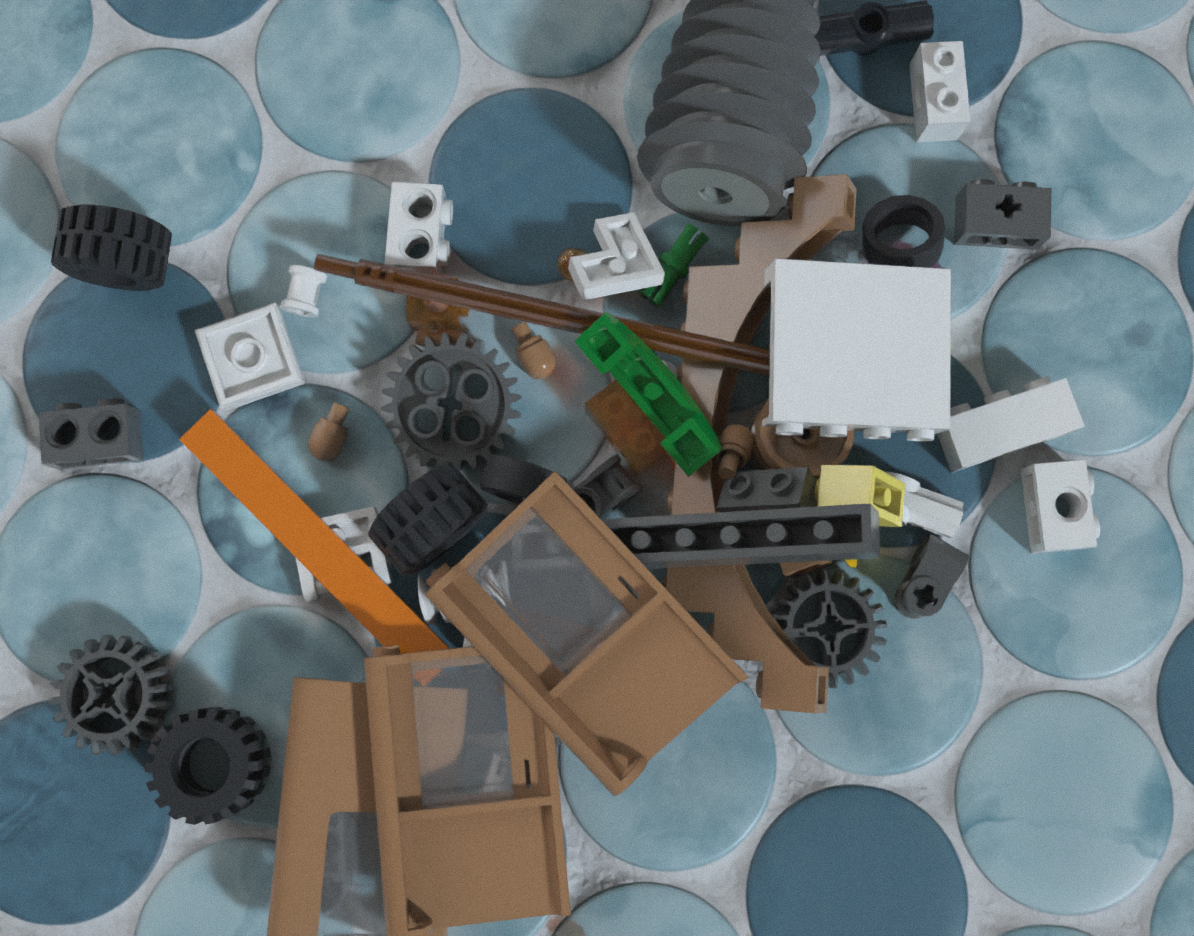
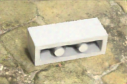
M1049 376L1042 377L1024 384L1025 392L1011 396L1009 389L985 397L986 405L971 409L969 403H964L950 408V429L937 433L951 473L1070 434L1085 427L1067 378L1051 383Z

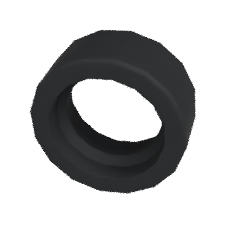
M911 195L891 196L876 203L867 212L862 224V246L864 257L869 264L932 268L940 259L944 248L945 224L943 215L934 204L924 198ZM909 224L926 231L929 238L923 244L914 248L897 249L880 242L878 234L883 229L892 225Z
M496 454L490 455L480 488L489 494L520 505L554 472L519 459Z

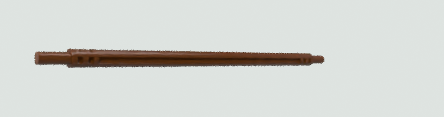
M317 254L314 263L315 271L354 279L357 285L577 334H582L604 314L365 259L354 262ZM613 315L653 351L770 377V350Z

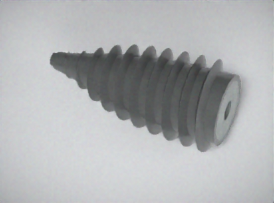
M690 0L686 5L682 24L674 33L671 41V53L667 56L662 66V81L657 85L653 94L654 109L648 115L645 123L646 139L640 145L637 154L638 166L643 176L650 182L652 192L656 198L665 206L691 219L722 226H741V223L768 221L783 211L786 206V198L783 196L784 190L794 187L795 177H805L807 174V164L802 155L808 151L812 142L811 132L807 126L813 121L816 114L815 103L811 96L815 94L819 86V77L814 66L819 61L821 54L819 43L815 38L820 28V17L812 6L815 0Z

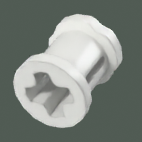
M291 265L288 273L292 277L287 298L281 301L280 308L286 312L303 317H318L319 310L316 308L320 286L326 283L327 275L310 267Z

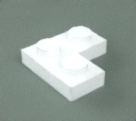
M634 212L595 219L593 232L602 251L570 257L568 270L582 300L662 285L665 275Z

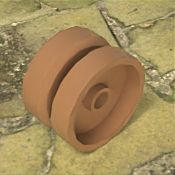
M769 400L753 418L749 428L754 437V446L750 459L756 470L808 467L816 481L821 475V465H840L848 457L854 441V431H847L846 437H821L820 429H803L802 435L776 434V427H762V420L769 416Z

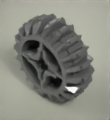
M820 569L816 574V584L809 573L800 575L802 590L794 582H788L785 587L792 598L789 599L786 596L777 595L774 599L775 602L785 609L783 613L779 611H770L776 621H781V628L797 647L798 645L794 637H809L817 643L819 654L823 655V665L812 662L819 667H829L828 687L836 688L839 673L842 680L850 685L854 683L852 668L864 676L869 673L867 665L863 662L864 658L872 662L879 661V654L871 650L872 644L876 646H884L886 644L885 638L875 636V629L886 628L887 621H874L873 614L883 610V606L881 603L867 605L866 601L874 594L871 588H867L859 594L856 593L860 585L858 577H852L844 586L845 576L843 571H835L831 582H829L826 569ZM817 593L818 603L815 604L813 618L807 623L793 624L796 611L802 602L809 596ZM831 593L845 599L855 610L858 619L849 620L841 617L837 613L835 602L831 601ZM825 616L830 618L828 623L834 622L835 626H847L846 629L830 633L829 641L824 639L826 634H819L818 631L808 632L807 628L818 627L819 624L825 623ZM851 633H860L857 645L852 653L837 663L836 654H840L839 648L842 638Z
M103 635L100 643L96 639L85 641V651L81 649L71 650L69 655L73 664L60 663L57 666L59 671L65 675L64 679H55L50 683L55 689H60V696L53 697L48 702L54 706L60 705L62 710L52 720L56 723L65 721L68 723L61 735L65 738L77 735L75 747L82 749L91 744V752L96 755L103 754L106 749H108L111 755H118L122 753L124 747L129 751L138 749L140 747V739L144 741L152 740L155 735L151 725L161 727L166 723V720L158 711L169 710L173 706L169 700H162L163 693L171 692L175 688L173 684H162L161 681L162 677L170 673V669L168 667L155 668V665L160 661L161 655L158 652L146 655L148 650L146 642L138 641L133 645L132 637L125 635L120 636L117 641L114 635ZM117 658L126 662L132 668L127 672H120L118 675L113 676L109 671H103L98 665L107 659ZM86 684L89 696L84 704L83 689ZM141 684L142 702L139 706L135 700V692ZM109 687H116L117 690L113 695ZM112 695L116 702L107 703L109 701L108 698ZM110 713L115 719H122L126 726L118 731H111L100 727L94 720L97 717Z

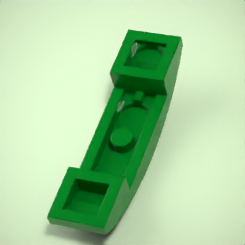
M605 312L574 341L602 375L609 371L651 420L665 437L660 444L688 477L723 449L704 414L676 376L636 334L609 312Z

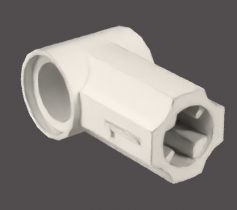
M885 472L906 484L902 525H907L908 523L947 538L953 537L963 516L964 502L922 488L918 481L905 475Z

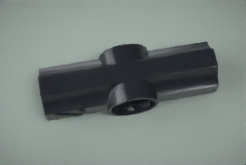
M927 0L885 7L877 2H867L858 7L856 11L819 16L820 28L815 38L820 46V56L850 51L859 55H870L876 52L879 47L928 40L932 38L934 33L932 5H929ZM860 26H871L876 33L865 32Z

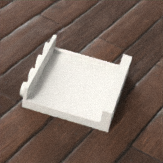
M775 259L765 269L764 287H771L769 416L762 420V427H776V434L789 436L802 435L803 429H820L821 437H846L847 431H863V438L890 439L891 433H907L908 441H933L934 434L950 429L951 269Z

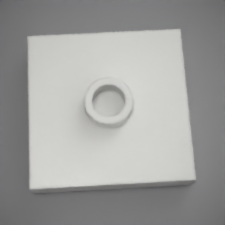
M276 302L195 330L220 409L224 412L305 384L280 307Z

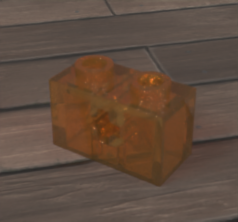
M617 380L585 402V413L635 478H638L669 454L660 444L665 437Z

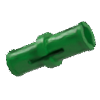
M686 224L668 253L663 252L658 258L665 272L662 285L639 289L638 293L646 299L658 287V290L649 300V303L658 308L661 307L662 302L679 278L684 279L689 273L687 267L703 245L708 242L709 238L701 232L689 244V241L698 230L697 227Z

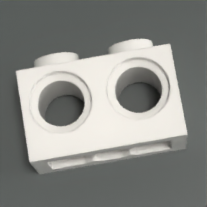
M405 182L391 183L384 264L441 277V267L448 266L450 257V242L444 240L445 225H452L453 200H447L443 185ZM421 204H428L433 207L430 214L425 217L418 218L412 215L413 210ZM424 244L429 247L428 253L420 259H413L408 256L410 250L415 245Z

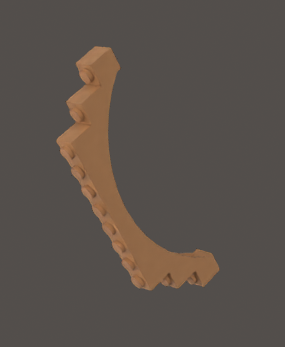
M847 174L795 177L794 193H789L787 199L788 216L792 220L741 223V237L736 239L734 248L735 258L739 265L690 267L689 281H686L683 287V298L687 306L686 322L682 323L680 330L750 346L755 333L771 307V287H764L765 269L775 259L809 261L842 231H854L857 189ZM683 357V363H680L678 366L677 379L700 408L719 440L722 431L727 425L730 401L739 370ZM716 455L689 477L671 457L674 486L669 492L667 501L670 515L719 512L717 505L724 479L718 475L720 463L717 461ZM745 564L667 568V575L664 576L662 585L687 612L714 614V622L710 624L708 634L731 659L763 662V671L758 673L756 680V694L758 698H761L762 709L814 714L827 712L829 667L816 666L791 641L764 604L750 579Z

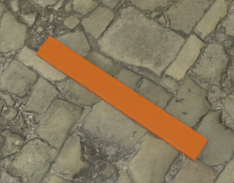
M210 409L179 439L383 646L400 645V653L450 649L215 411ZM444 667L418 670L415 672L414 678L424 687Z

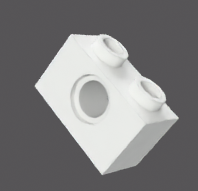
M963 41L921 43L909 64L916 143L958 140L971 122Z
M1086 460L1037 463L1020 469L1031 554L1097 547L1096 539L1100 535V522L1092 509L1091 496L1094 493L1095 483L1092 472L1087 470ZM1058 496L1064 498L1069 505V514L1066 518L1061 516L1056 510L1055 502Z

